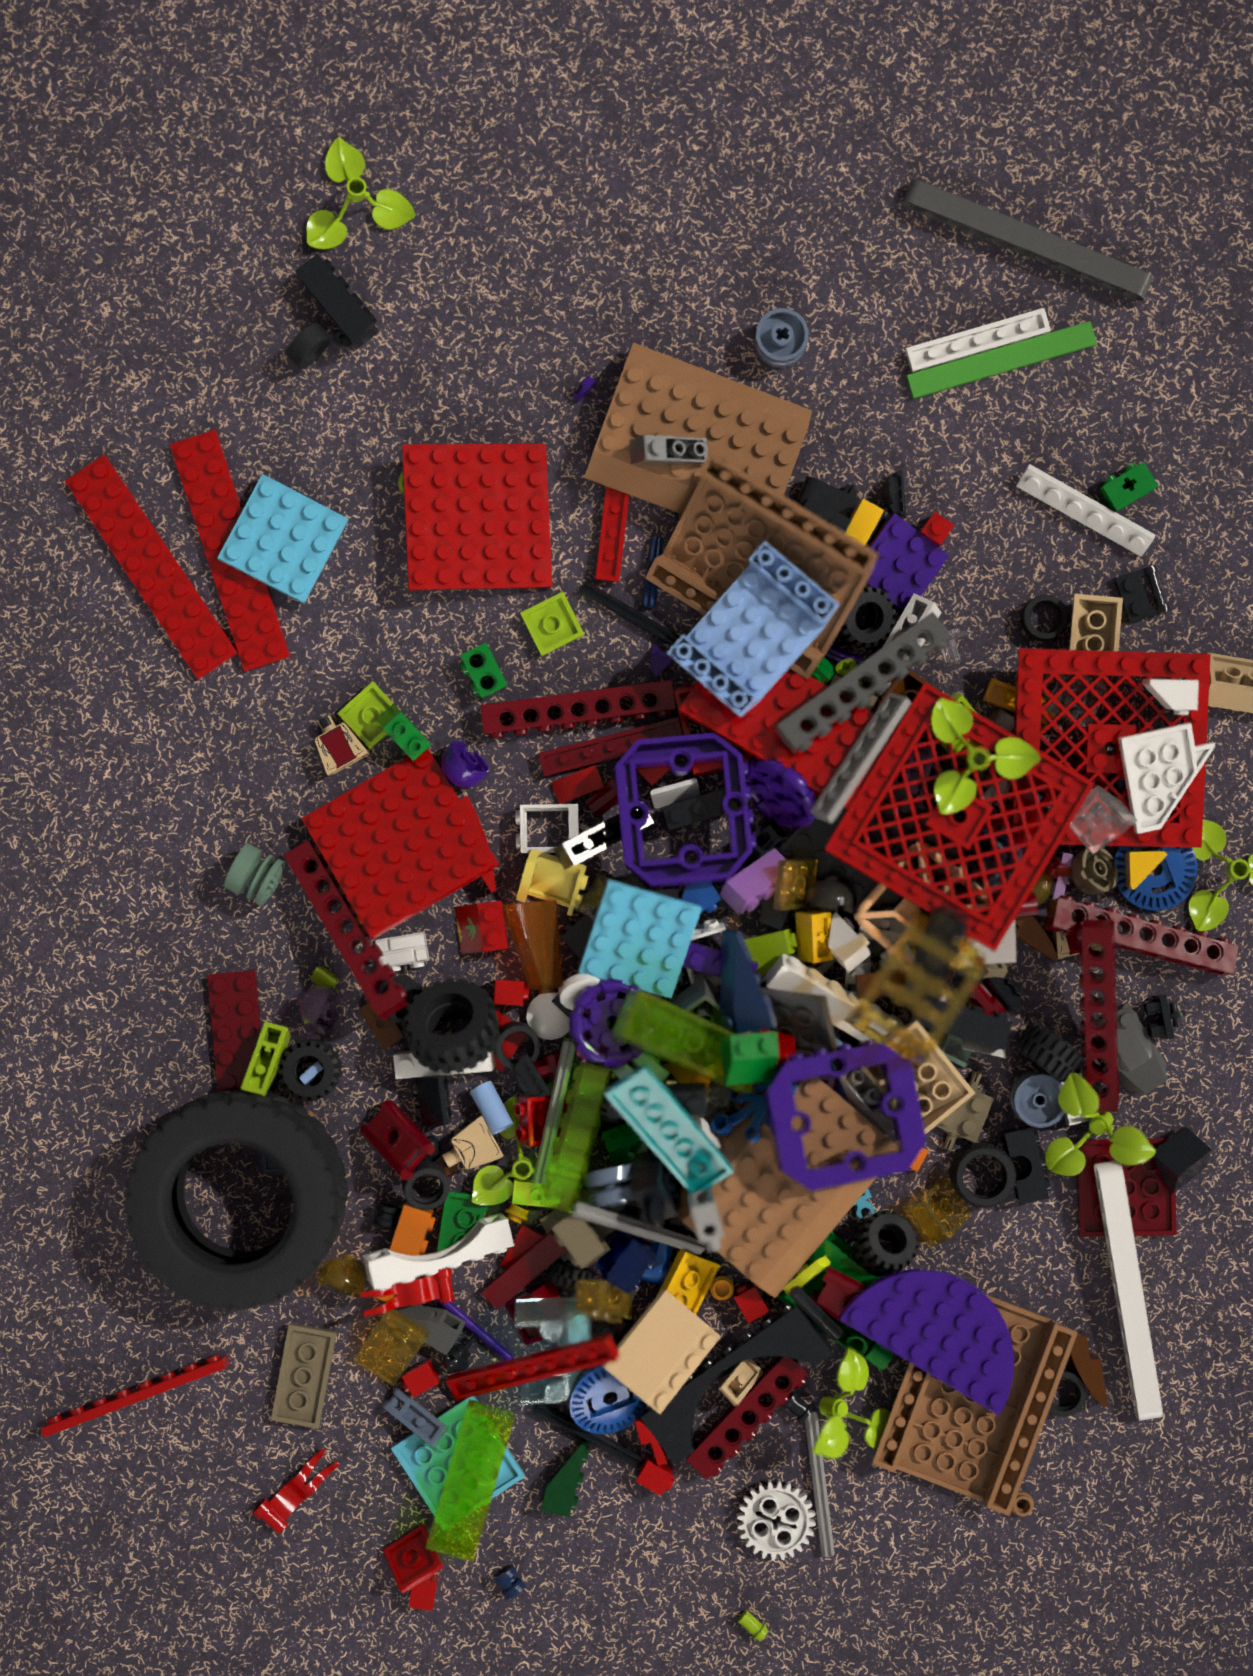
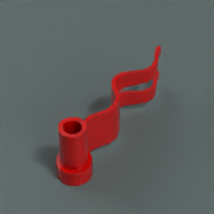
M445 1267L439 1269L438 1273L408 1283L398 1282L392 1284V1287L386 1290L376 1289L360 1292V1297H381L396 1294V1297L390 1299L385 1304L363 1311L364 1317L386 1313L398 1307L423 1304L435 1299H440V1303L454 1301L451 1283L452 1269Z
M322 1448L270 1501L264 1498L255 1507L252 1514L259 1520L262 1519L277 1534H280L288 1525L285 1520L302 1501L310 1497L317 1490L324 1479L340 1463L336 1461L327 1466L305 1485L304 1483L311 1471L326 1452Z

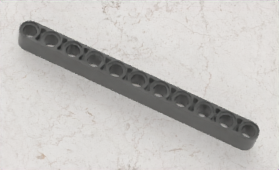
M919 180L910 181L902 201L904 207L1019 254L1022 252L1024 256L1041 263L1044 261L1046 265L1064 272L1066 271V273L1086 281L1088 280L1093 284L1108 290L1110 289L1136 301H1144L1153 279L1151 274Z

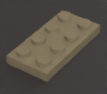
M289 1323L271 1420L319 1429L337 1331Z

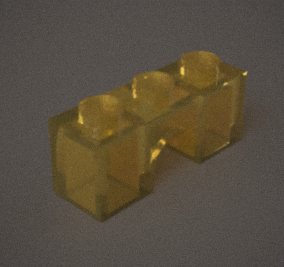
M600 1279L577 1280L576 1310L585 1312L586 1317H596V1320L608 1321L610 1324H622V1320H631L633 1290L624 1287H610L611 1283Z

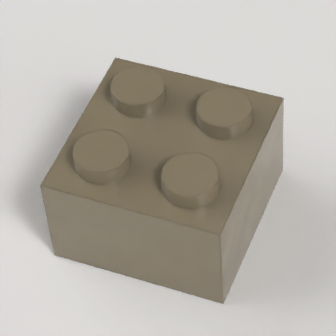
M572 1213L552 1228L555 1231L553 1237L561 1247L565 1246L569 1250L570 1254H568V1257L576 1267L587 1268L611 1250L591 1221L573 1216Z

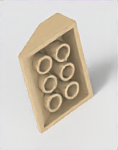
M917 1020L876 1042L884 1043L911 1062L925 1134L975 1094L973 1089ZM881 1064L862 1067L861 1070L881 1094L886 1092ZM891 1097L888 1103L895 1109L896 1101Z
M663 1288L616 1347L620 1353L618 1360L603 1364L602 1367L656 1412L661 1414L721 1336Z

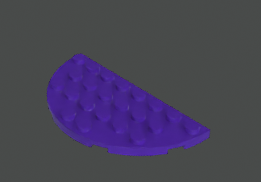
M909 1269L895 1272L872 1282L871 1286L859 1295L856 1294L839 1314L838 1318L849 1326L998 1416L1001 1414L1013 1381L1014 1353L1012 1341L999 1310L981 1290L968 1281L944 1271Z

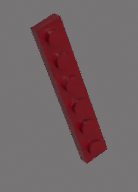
M676 717L538 754L544 777L623 757L639 739L683 736L679 719Z

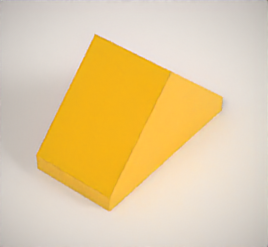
M1165 851L1126 852V887L1129 890H1135L1168 854Z

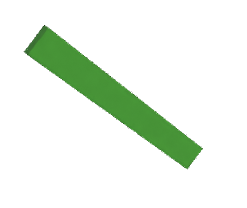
M1091 321L912 373L907 375L906 379L912 399H917L1096 346L1097 341Z

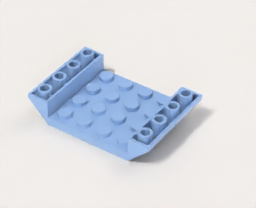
M764 542L749 559L750 565L687 636L682 635L667 652L740 717L764 698L823 631L839 607V604L767 542Z

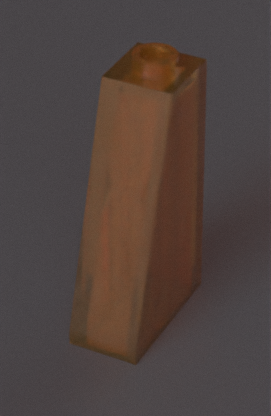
M556 900L503 904V911L529 989H539L540 994L554 993V988L563 987Z

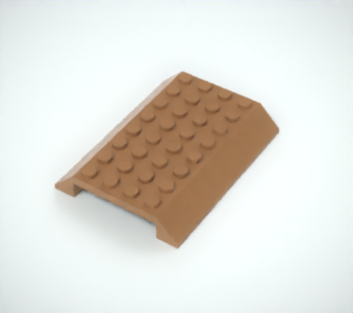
M633 342L584 478L683 515L702 478L699 472L703 464L631 465L629 440L643 435L707 438L708 454L709 452L714 453L784 496L808 430L812 410Z
M709 452L699 472L702 478L663 554L655 558L645 579L703 615H706L750 565L749 559L764 542H767L839 604V607L823 631L790 667L793 671L809 679L827 654L870 578L879 554L734 465Z
M818 1077L795 1081L797 1085V1091L794 1095L796 1110L806 1113L811 1120L809 1132L802 1136L808 1168L837 1163L841 1154L847 1150L860 1151L866 1156L897 1150V1145ZM763 1091L755 1093L757 1095L764 1096ZM766 1110L759 1127L761 1132L759 1141L752 1143L744 1136L745 1129L749 1127L753 1115L734 1125L729 1135L720 1136L721 1147L719 1151L731 1163L734 1172L710 1188L712 1189L724 1234L722 1238H719L722 1248L717 1250V1252L758 1287L776 1298L876 1178L813 1191L804 1188L778 1170L771 1131L765 1125V1118L768 1116ZM798 1116L794 1117L791 1122L794 1130H798L801 1127V1119ZM853 1156L849 1160V1166L852 1170L856 1169L859 1161L856 1156ZM682 1184L680 1216L677 1217L697 1234L687 1196L689 1191Z
M985 1294L999 1310L1006 1323L1014 1353L1013 1381L1001 1414L998 1416L909 1362L872 1464L895 1472L896 1469L982 1501L986 1508L1010 1516L1078 1332L1048 1317Z

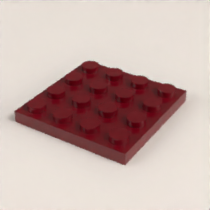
M1169 1137L1147 1138V1140L1156 1149ZM1108 1138L1087 1139L1078 1148L1084 1154L1086 1160L1084 1169L1077 1174L1079 1237H1105L1094 1164L1115 1160L1110 1154V1147L1113 1142L1109 1141ZM1151 1157L1149 1160L1136 1165L1121 1163L1134 1236L1177 1235L1176 1192L1174 1194L1169 1193L1153 1158Z

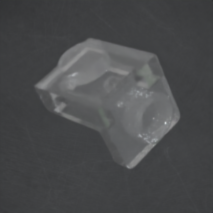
M959 628L949 630L951 635L946 641L948 645L940 651L943 662H948L949 666L961 662L955 640L966 637L968 635L967 630L961 632Z

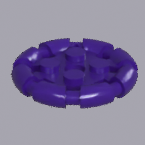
M754 759L748 763V775L744 776L745 785H750L751 799L754 802L753 806L767 819L772 818L777 821L778 825L790 829L805 828L814 822L816 817L810 811L816 804L817 799L813 790L807 787V781L791 767L786 768L782 765V762L773 759Z
M602 979L599 981V984L587 986L576 997L573 1003L575 1004L573 1012L569 1015V1031L571 1037H574L577 1045L575 1047L586 1059L593 1063L595 1061L602 1063V1066L620 1067L627 1065V1062L633 1058L637 1059L642 1052L644 1053L651 1043L649 1041L652 1032L655 1033L654 1010L650 1008L647 1002L649 998L637 986L633 984L631 986L622 983V980ZM619 991L625 993L624 1000L616 998ZM602 992L605 999L598 1002L596 995ZM639 1005L642 1013L635 1015L632 1007ZM584 1008L591 1010L588 1019L582 1017ZM611 1015L615 1016L618 1020V1025L613 1030L608 1029L606 1026V1019ZM637 1027L643 1029L640 1038L634 1036ZM588 1030L592 1037L588 1040H585L583 1032ZM626 1043L629 1050L622 1053L619 1046ZM600 1044L607 1047L605 1054L599 1052Z

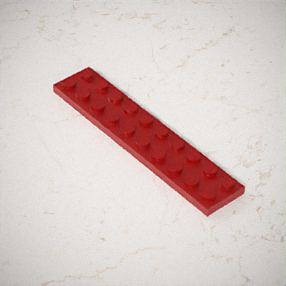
M214 429L170 444L244 671L247 672L290 658L289 649L268 586L218 560V556L243 510L217 431Z
M102 455L65 480V483L196 678L200 680L236 656L238 651L107 456Z

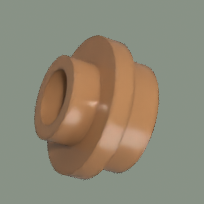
M1019 1491L1012 1512L1021 1517L1029 1515L1034 1507L1032 1497L1026 1492ZM1019 1500H1025L1023 1507L1017 1506Z

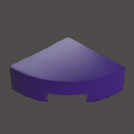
M587 376L581 382L582 386L573 392L572 397L577 402L581 401L595 387V381L590 376Z
M656 644L650 653L649 661L654 676L658 678L673 662Z

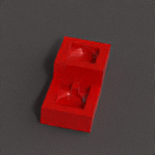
M596 765L551 782L559 804H564L604 788Z
M522 1224L513 1241L514 1246L509 1247L500 1266L507 1269L541 1240L544 1235Z
M640 1416L636 1417L635 1425L641 1445L651 1443L657 1465L667 1464L665 1450Z

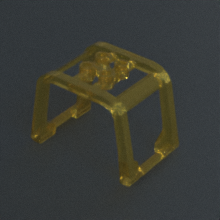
M916 909L908 917L906 929L857 1006L850 1009L843 1020L862 1034L874 1039L875 1042L884 1043L911 1062L913 1066L924 1062L932 1053L985 968L986 958L984 952L966 940L961 939L958 945L960 948L959 954L969 960L970 964L918 931V929L923 932L926 931L930 918ZM910 941H913L967 975L957 993L946 988L941 980L932 979L924 974L919 966L910 965L900 958ZM894 967L904 972L910 981L917 982V984L912 986L910 994L906 988L897 987L886 980ZM927 988L932 995H940L951 1002L943 1015L933 1010L927 1001L920 1000V998L925 996ZM880 989L892 995L897 1003H904L914 1009L919 1017H927L937 1024L926 1041L870 1006ZM871 1023H875L902 1041L899 1044L895 1043L870 1027Z

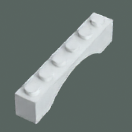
M502 1213L479 1219L461 1240L441 1251L426 1255H407L386 1248L363 1255L369 1284L374 1290H386L391 1288L392 1284L398 1282L408 1283L415 1280V1277L423 1274L426 1276L438 1273L439 1269L445 1267L456 1268L464 1261H478L483 1259L484 1255L490 1253H503L507 1251V1248L514 1246L508 1218Z

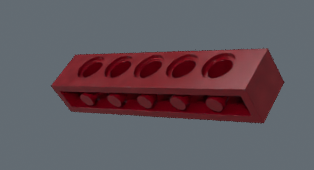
M778 1356L764 1371L737 1406L732 1404L696 1442L695 1451L688 1455L686 1460L707 1480L711 1476H717L724 1467L722 1464L728 1458L733 1459L740 1451L739 1446L745 1440L748 1442L757 1433L756 1428L761 1423L766 1424L774 1415L772 1411L778 1405L783 1406L789 1400V1393L795 1387L799 1389L806 1382L808 1374L806 1368L796 1359ZM784 1375L788 1378L787 1383L782 1386L775 1383L776 1378ZM763 1393L771 1395V1400L767 1403H761L758 1398ZM745 1411H752L755 1416L752 1420L746 1421L742 1418V1414ZM730 1428H734L738 1431V1434L734 1438H728L725 1436V1432ZM712 1446L721 1448L720 1454L716 1456L710 1455L708 1450Z

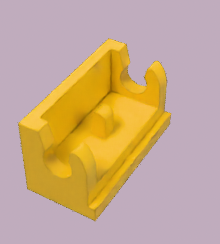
M811 910V913L795 912L796 937L798 941L797 959L809 963L833 960V954L828 947L831 930V912Z

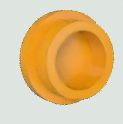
M511 1204L510 1208H507L505 1211L509 1214L508 1219L518 1224H521L522 1220L527 1222L529 1219L527 1217L529 1211L517 1205Z
M726 1276L714 1278L710 1286L712 1296L721 1301L729 1299L734 1292V1285L731 1279Z

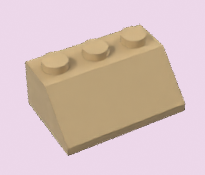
M1074 594L1069 650L1118 651L1123 598Z
M1208 653L1211 654L1208 706L1253 713V660Z

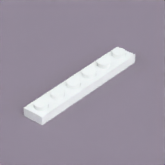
M1042 308L906 348L905 352L911 372L914 373L1048 334L1051 329L1045 309Z
M1029 464L1016 486L1141 557L1155 538V534L1031 464Z

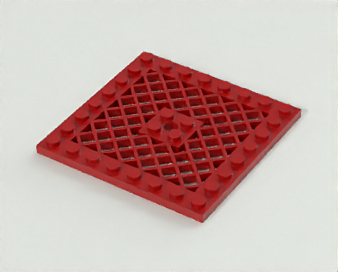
M1017 649L1014 735L1040 750L1041 740L1046 746L1042 751L1043 753L1048 754L1051 751L1057 757V761L1075 772H1078L1084 766V772L1092 773L1087 779L1093 781L1098 777L1105 784L1097 792L1091 789L1089 793L1092 797L1084 805L1082 804L1059 845L1202 848L1206 761L1161 829L1139 834L1134 833L1132 821H1124L1131 814L1130 805L1124 799L1128 794L1127 788L1119 793L1112 785L1120 777L1125 781L1118 738L1143 733L1146 729L1152 731L1154 729L1151 727V724L1158 718L1164 722L1165 727L1174 726L1180 720L1181 724L1191 723L1194 744L1207 743L1211 654ZM1043 674H1049V675L1042 681V679H1043ZM1057 674H1071L1073 676L1064 682ZM1082 675L1097 676L1088 683ZM1105 675L1120 677L1112 684ZM1129 676H1145L1143 679L1155 680L1153 677H1168L1166 680H1178L1177 677H1182L1183 680H1198L1197 710H1189V715L1178 714L1170 722L1163 714L1167 709L1163 706L1158 709L1152 702L1155 697L1152 694L1147 697L1140 689L1143 686V679L1136 684ZM1052 678L1061 686L1053 695L1045 687ZM1076 679L1085 687L1077 695L1069 688ZM1100 680L1109 687L1101 696L1093 688ZM1124 680L1132 687L1125 696L1117 689ZM1042 691L1048 697V699L1043 704ZM1063 691H1066L1072 698L1065 707L1056 699ZM1088 691L1096 699L1089 707L1080 700ZM1113 692L1120 701L1111 708L1104 699ZM1135 693L1144 700L1136 709L1128 701ZM1053 702L1060 711L1051 719L1044 710ZM1075 703L1084 711L1076 719L1068 712ZM1099 704L1107 711L1100 720L1092 713ZM1123 704L1131 712L1124 720L1115 713ZM1148 705L1155 714L1146 721L1140 712ZM1063 715L1071 722L1064 731L1056 724ZM1088 715L1095 724H1086L1085 731L1079 723ZM1041 716L1048 722L1042 729ZM1112 716L1118 724L1104 723ZM1134 717L1142 724L1137 731L1136 725H1127ZM1050 727L1059 734L1051 743L1043 736ZM1074 728L1083 735L1075 744L1067 736ZM1062 739L1070 746L1063 755L1054 748ZM1084 742H1085V755H1084V754L1079 750V748H1078V747L1081 746ZM1108 742H1113L1116 750L1109 756L1105 753L1104 747ZM1073 752L1082 759L1074 768L1066 761ZM1101 773L1116 774L1108 781ZM1027 776L1015 779L1018 791L1029 789ZM1032 777L1035 787L1042 785L1041 781ZM1046 789L1040 790L1045 796L1039 800V804L1045 803L1048 799L1051 801L1049 792ZM1109 789L1116 797L1107 805L1100 796ZM1031 793L1019 795L1022 808L1034 805ZM1011 797L1012 811L1017 809L1014 797ZM1097 801L1103 810L1094 817L1088 808ZM1119 801L1127 808L1120 817L1111 810ZM1035 809L1024 812L1027 825L1038 822ZM1041 810L1044 819L1046 814ZM1083 813H1085L1090 820H1076V819H1077L1080 815H1082ZM1108 813L1114 821L1100 820ZM1019 814L1011 815L1010 829L1022 826ZM1039 826L1028 829L1031 840ZM1023 830L1011 833L1013 841L1019 844L1026 843Z
M924 683L824 850L931 915L934 908L944 904L969 916L967 922L969 929L966 936L995 952L1095 783L1033 747L1040 756V761L1023 775L1027 776L1029 789L1018 791L1015 779L996 778L994 770L996 761L992 762L990 760L984 768H989L992 780L980 782L977 774L979 769L975 768L972 772L978 798L974 797L972 802L961 810L966 815V820L963 823L955 822L952 817L953 813L942 814L939 811L938 804L933 811L930 799L936 797L935 794L929 795L926 782L937 780L942 774L939 761L951 759L953 771L959 774L964 773L968 768L958 770L955 757L967 755L969 750L966 748L965 751L954 753L952 743L950 742L946 743L949 755L937 757L934 745L944 742L939 739H932L930 731L932 723L929 724L932 719L934 706L941 698L953 702L957 701L929 684ZM968 708L973 719L972 727L967 733L961 734V736L968 743L970 739L981 746L977 747V749L985 750L989 756H991L990 752L997 755L995 746L998 741L1010 737L1020 739ZM925 731L928 742L917 744ZM929 746L932 759L920 761L917 749ZM913 751L916 763L904 765ZM934 763L937 775L925 778L922 765ZM917 767L920 779L908 782L905 770ZM900 772L903 783L892 786ZM1032 777L1045 785L1035 787ZM1010 780L1013 792L1001 795L998 783ZM921 784L924 796L912 799L909 786ZM993 784L996 797L984 799L981 787ZM905 788L907 800L895 803L892 790ZM1048 788L1051 801L1039 804L1036 791ZM1054 790L1059 792L1057 798L1055 797ZM888 792L891 804L879 807ZM1031 793L1034 805L1022 808L1019 795ZM1014 797L1017 809L1005 812L1002 799ZM926 800L929 813L917 816L913 803ZM997 801L1000 814L989 816L993 807L986 803ZM909 804L912 817L900 820L897 807ZM1052 805L1043 819L1041 808ZM892 809L895 821L883 824L880 811ZM1035 809L1038 822L1027 825L1024 812ZM875 814L878 825L866 828ZM1019 814L1022 826L1010 829L1007 816ZM930 817L925 826L932 830L921 833L918 820ZM1002 817L1005 830L993 833L990 820ZM913 821L916 834L904 837L901 824ZM985 823L988 834L977 837ZM896 825L899 838L887 841L884 828ZM1039 826L1031 840L1028 829ZM879 829L882 842L870 845L867 832ZM1023 830L1026 843L1014 846L1011 833ZM862 834L865 844L858 841ZM934 834L937 847L925 849L922 837ZM1006 834L1009 847L997 850L994 837ZM940 835L953 843L942 845ZM917 838L921 851L908 854L905 841ZM989 838L992 851L980 854L977 841ZM901 842L904 855L891 858L888 845ZM973 843L975 856L964 858L961 847L968 851ZM884 846L886 857L873 849ZM956 847L959 859L947 862L943 849ZM1027 847L1018 861L1016 849ZM939 851L942 864L930 866L927 853ZM1011 851L1014 864L1002 867L999 854ZM922 855L925 868L913 870L910 857ZM994 855L997 868L985 871L982 858ZM905 859L908 870L894 861ZM977 859L980 872L968 875L965 862ZM960 863L963 876L951 879L948 866ZM943 868L946 881L934 883L931 870ZM1014 868L1006 882L1003 871ZM926 872L929 883L915 874ZM998 872L1001 885L989 888L986 875ZM981 876L984 889L972 892L969 879ZM964 880L967 893L955 896L952 883ZM947 884L950 895L936 887ZM1002 889L993 903L991 891ZM986 893L989 906L977 909L974 896ZM969 897L971 908L958 900ZM990 910L986 917L979 913Z

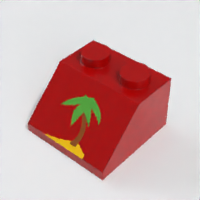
M503 900L455 906L461 954L509 948Z

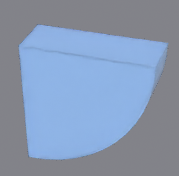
M316 1062L300 1076L301 1081L305 1085L312 1082L324 1073V1067L319 1062Z

